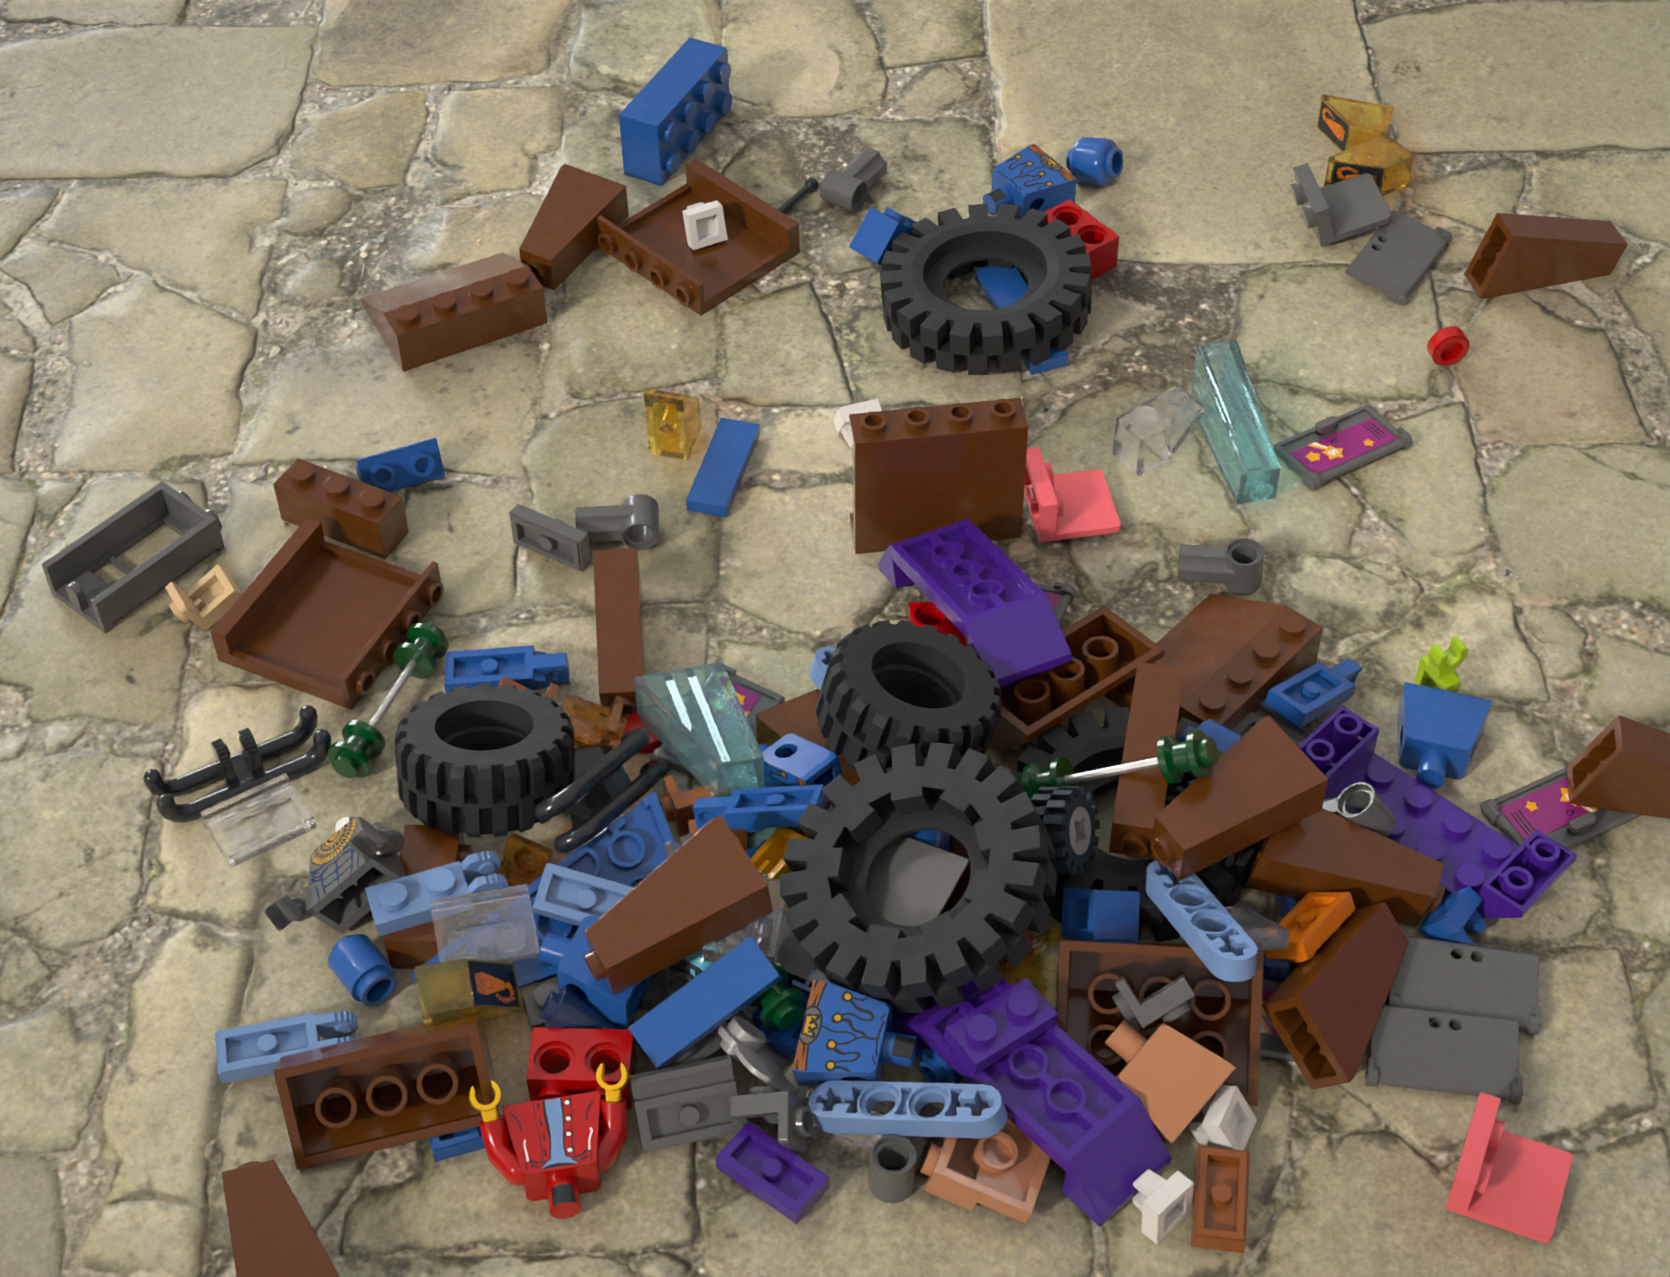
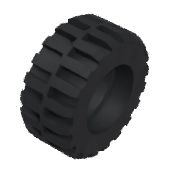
M889 620L877 621L872 624V627L866 624L844 636L832 653L816 702L815 713L818 718V726L823 738H828L827 743L836 756L842 755L845 758V764L854 771H856L854 764L874 754L877 755L885 769L892 767L891 748L914 743L924 759L927 758L931 742L954 744L962 758L969 748L985 755L1003 705L1001 689L998 680L994 679L995 675L987 662H981L980 654L971 646L966 648L960 644L958 637L950 633L946 636L937 632L936 627L927 624L924 627L913 625V621L900 620L897 624H891Z
M478 684V687L466 688V686L455 687L448 693L440 691L431 695L427 702L421 700L415 704L410 712L405 714L395 732L399 798L415 819L418 818L424 825L432 829L437 826L443 833L456 835L457 832L466 833L467 837L481 838V834H494V837L507 836L510 831L518 830L521 833L530 830L537 822L544 824L549 821H540L535 817V806L555 795L575 780L574 726L571 724L570 717L553 699L548 696L542 698L537 691L528 688L523 691L518 690L514 685L503 684L502 687H491V684Z

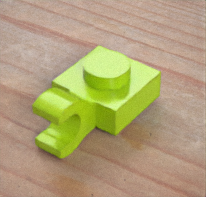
M1457 636L1452 638L1451 644L1446 651H1443L1438 644L1433 645L1428 655L1420 657L1414 684L1459 693L1462 681L1459 679L1455 669L1466 659L1468 655L1467 647Z

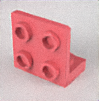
M1040 447L1027 448L1024 497L1039 543L1117 533L1120 531L1121 523L1102 470L1095 469L1054 475L1051 463H1044Z
M1480 1092L1445 1209L1548 1244L1553 1236L1573 1156L1567 1151L1504 1131L1505 1122L1495 1119L1501 1098Z

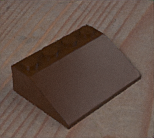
M503 252L361 298L363 307L403 372L547 324L542 285L528 265Z
M1210 594L1156 643L1165 650V656L1153 664L1185 669L1178 723L1182 717L1197 724L1211 719L1232 730L1250 712L1254 713L1259 708V704L1266 700L1270 689L1316 664L1323 627L1285 605ZM1136 675L1105 693L1104 696L1121 707H1129L1130 712Z
M1062 937L1059 953L1058 1018L1056 1025L1116 1077L1127 1062L1104 1043L1125 1019L1112 998L1113 995L1120 992L1115 985V981L1124 976L1141 1001L1184 975L1195 993L1194 997L1187 1000L1191 1009L1166 1025L1231 1063L1235 1069L1222 1085L1237 1086L1248 1105L1258 1106L1264 952L1261 949L1257 951L1256 973L1251 979L1242 982H1230L1214 976L1189 945ZM1161 1017L1142 1028L1137 1018L1129 1022L1147 1039L1160 1024H1165Z

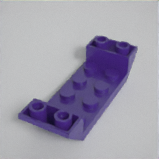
M969 519L891 544L878 562L879 571L896 589L917 585L967 638L968 647L971 646L980 654V661L987 662L995 675L994 679L998 680L1000 687L1009 686L1014 681L1037 673L1048 672L1056 666L1072 661L1071 651L1047 595Z
M1340 706L1298 745L1328 779L1324 799L1338 797L1345 788L1357 782L1370 784L1396 816L1395 828L1387 838L1443 863L1444 868L1439 882L1446 886L1443 897L1470 886L1482 899L1476 909L1483 919L1522 918L1576 861L1577 854L1538 829L1520 846L1375 754L1379 728L1344 706Z
M1003 977V980L983 993L979 991L973 980L963 984L962 988L966 1002L941 1009L933 996L926 997L925 1012L900 1013L896 1008L892 1012L894 1019L891 1032L918 1037L916 1057L919 1056L920 1049L927 1044L970 1084H985L997 1089L1003 1099L1007 1118L1066 1171L1062 1192L1098 1226L1101 1227L1139 1192L1133 1186V1182L1146 1170L1149 1169L1159 1174L1171 1164L1172 1157L1140 1098L1057 1025L976 1075L973 1074L944 1039L945 1027L1012 987Z

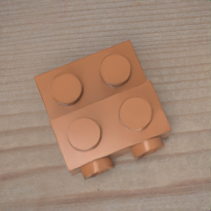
M1007 1118L1004 1128L989 1138L943 1137L940 1146L931 1143L920 1172L929 1176L924 1187L926 1192L969 1211H972L976 1203H979L1026 1224L1032 1215L1051 1158Z

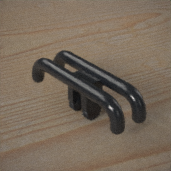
M306 705L299 711L300 719L298 725L287 733L256 744L250 729L247 727L238 731L241 752L231 755L227 745L220 738L211 742L216 762L171 780L163 779L158 770L149 769L143 776L144 784L152 794L159 796L156 800V806L163 818L175 823L190 822L309 773L319 767L328 757V750L332 743L331 735L324 729H318L314 732L318 722L317 711L313 706ZM313 735V746L306 754L264 771L262 762L297 748ZM220 779H223L226 788L190 803L176 804L174 797L187 794Z
M639 727L624 733L621 737V743L567 787L535 806L534 815L540 821L549 820L565 810H568L569 814H573L574 817L578 816V818L595 812L576 827L556 837L554 847L559 853H568L594 838L667 775L669 766L664 759H654L643 764L639 771L640 775L633 781H631L622 766L648 744L650 735L645 728Z

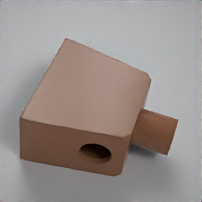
M1124 1019L1104 1042L1127 1062L1116 1075V1078L1140 1098L1161 1139L1167 1144H1172L1235 1069L1228 1061L1164 1023L1160 1024L1147 1039Z

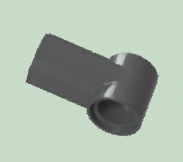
M868 148L866 151L860 152L841 171L836 169L828 171L820 187V198L851 212H858L866 201L868 190L887 173V162L883 160L877 150Z
M632 495L626 498L622 505L576 507L575 509L576 528L588 533L589 542L622 541L628 548H637V550L650 549L658 542L659 506L657 501L648 495Z
M1249 538L1235 539L1226 547L1180 544L1177 580L1223 583L1227 590L1234 594H1252L1260 588L1262 583L1263 547L1259 542Z
M1365 782L1352 784L1345 788L1338 797L1324 799L1323 809L1384 837H1389L1395 828L1396 816L1374 788Z
M929 1103L921 1109L919 1115L926 1118L938 1115L941 1110L932 1103ZM882 1135L880 1139L875 1141L870 1151L868 1184L870 1191L877 1199L893 1204L909 1198L914 1191L916 1173L932 1137ZM894 1167V1168H898V1169H900V1170L891 1171V1170H887V1169H885V1168Z

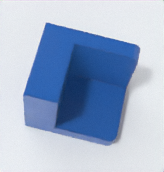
M1063 887L1061 937L1088 940L1138 941L1139 892Z

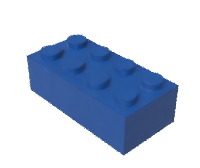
M689 37L619 114L625 175L662 186L672 174L678 171L681 163L687 156L696 150L701 140L712 132L715 124L721 117L729 112L732 105V95L729 93L731 66L728 64L727 48Z

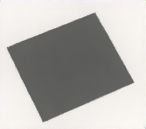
M901 836L890 843L879 854L871 868L868 879L870 902L875 911L890 922L906 926L922 925L942 913L970 859L906 836ZM785 918L765 952V956L770 963L780 962V965L787 973L807 980L813 967L816 965L799 945L800 942L791 932ZM817 966L808 979L811 983L813 978L830 982ZM891 999L887 1002V1005L890 1006L892 1004Z

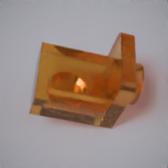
M566 693L561 707L570 717L571 724L574 726V746L579 748L609 746L611 740L619 742L627 722V717L621 715L625 699L616 696L608 708Z
M515 833L511 834L506 840L504 855L500 864L501 868H498V872H495L505 876L509 886L508 891L502 897L492 899L489 903L498 907H504L520 895L523 889L543 875L546 863H551L552 849Z

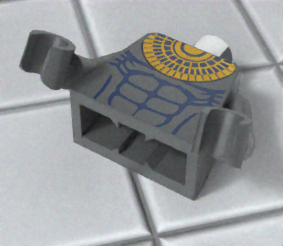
M349 816L340 819L336 823L335 834L315 849L310 857L308 886L305 894L292 900L288 894H285L269 905L263 912L278 931L283 930L293 921L301 922L311 917H316L343 934L371 911L365 888L406 876L397 853L404 847L405 840L403 835L381 822L371 824L362 817Z

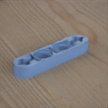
M1158 861L1150 863L1146 873L1147 895L1209 971L1224 981L1242 982L1251 979L1256 973L1258 948L1255 942L1195 873L1179 881L1167 866H1162Z
M834 1080L819 1085L809 1097V1108L818 1128L833 1134L981 1139L989 1138L999 1133L1007 1122V1111L999 1091L993 1086L985 1084ZM893 1101L895 1103L894 1108L885 1115L874 1116L870 1114L871 1109L879 1102ZM939 1102L945 1105L943 1110L936 1116L926 1118L919 1115L921 1109L929 1103Z

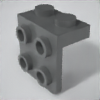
M1308 163L1293 168L1296 183L1291 184L1290 187L1294 201L1297 206L1302 205L1301 211L1306 227L1308 229L1313 228L1321 247L1387 225L1392 221L1391 212L1371 174L1363 173L1319 188Z

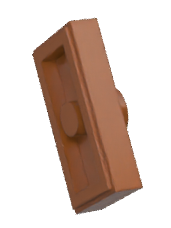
M1198 1145L1195 1164L1191 1247L1244 1253L1247 1231L1250 1151Z

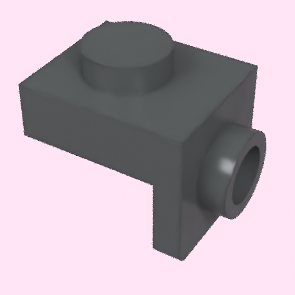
M1184 975L1140 1001L1126 978L1122 976L1115 981V985L1120 992L1113 995L1112 998L1128 1023L1137 1018L1142 1028L1160 1017L1165 1024H1168L1191 1009L1187 1000L1194 997L1195 993Z
M771 1086L752 1087L749 1089V1095L731 1096L730 1117L744 1125L749 1121L757 1128L778 1126V1142L780 1145L794 1153L807 1152V1137L811 1136L813 1130L812 1114L807 1106V1102L789 1091H780L779 1088Z

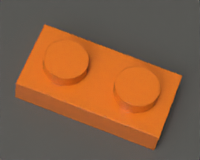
M1309 892L1261 941L1266 959H1288L1290 962L1298 963L1315 956L1320 946L1340 929V925L1356 909L1350 892Z

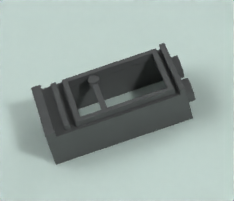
M161 481L42 563V567L51 594L106 634L114 628L113 623L123 618L126 613L137 608L165 588L171 581L173 582L214 553V550L222 551L225 549L220 532L222 524L214 512L209 509H202L193 503L185 492L181 490L176 491ZM164 524L181 536L134 570L117 559L122 553ZM108 563H111L126 574V576L111 586L94 575L95 572Z

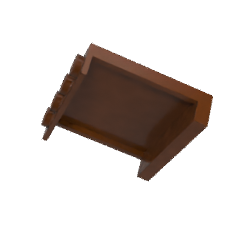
M694 159L685 165L687 182L685 185L617 226L603 216L597 217V240L599 247L606 254L612 255L631 271L637 272L649 280L656 288L662 289L677 299L680 304L689 307L702 316L799 254V223L700 160ZM717 200L723 206L728 240L693 250L687 243L682 211L686 210L687 206L702 202L706 204Z
M1021 398L849 414L853 436V513H850V528L855 554L883 552L891 544L965 519H969L990 540L1021 538L1028 424Z
M306 518L217 622L210 633L218 661L352 710L362 696L367 695L371 691L376 678L386 665L393 663L394 651L398 645L407 640V632L410 627L415 623H421L429 610L439 604L443 596L444 586L441 583L439 566L436 562L432 561L422 575L326 542L321 522Z

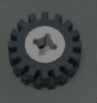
M1045 786L1039 788L1038 794H1034L1031 799L1044 823V827L1051 837L1056 858L1050 861L1057 874H1084V870L1088 871L1091 867L1089 860H1094L1096 856L1093 846H1098L1099 837L1095 836V829H1100L1099 820H1095L1094 816L1098 813L1097 805H1092L1094 797L1091 793H1087L1088 789L1085 787Z

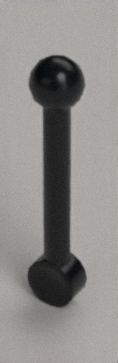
M813 177L808 178L805 181L804 187L777 210L784 214L809 191H816L819 186L818 180Z

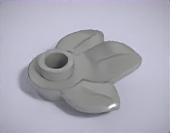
M734 1016L729 1023L724 1022L718 1028V1033L722 1038L720 1046L728 1055L741 1062L767 1086L779 1088L780 1091H789L794 1095L798 1093L800 1089L793 1086L780 1069L786 1065L788 1060L766 1043L765 1036L757 1027L740 1016Z

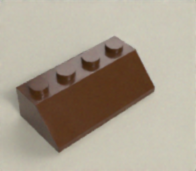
M1105 606L1100 607L1062 631L1071 651L1072 661L1056 666L1048 672L1037 673L1014 681L1009 686L1000 687L1003 705L989 743L1000 751L1029 742L1136 675L1138 662L1153 664L1163 658L1165 650Z
M480 1011L280 1058L273 1070L297 1170L479 1127V1122L483 1120L481 1111L472 1107L469 1101L471 1087H474L477 1102L482 1105H489L495 1098L490 1080L494 1081L491 1056ZM497 1104V1105H496V1109H497V1112H498V1115H499V1109H498V1104Z

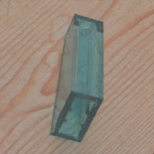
M1237 340L1197 346L1190 408L1236 505L1276 498L1281 468Z
M723 662L635 677L638 718L714 797H730L734 789L765 788L764 757Z

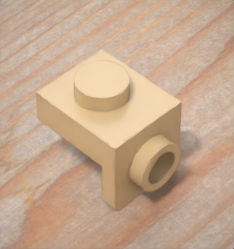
M219 564L187 591H184L172 581L165 587L173 600L169 604L172 612L183 623L188 624L192 621L204 631H207L220 620L242 594L229 572Z

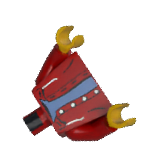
M601 1063L597 1068V1082L605 1089L606 1098L602 1100L600 1091L505 1105L502 1106L503 1115H498L496 1105L501 1098V1090L498 1084L490 1080L495 1098L489 1105H482L477 1102L474 1087H471L469 1101L472 1107L481 1111L483 1120L479 1122L488 1160L510 1184L523 1186L527 1200L539 1201L548 1199L549 1212L554 1218L566 1219L580 1212L579 1194L595 1192L600 1188L601 1173L613 1167L626 1142V1099L621 1098V1089L628 1083L629 1071L623 1063H621V1080L615 1085H608L605 1082L604 1063Z

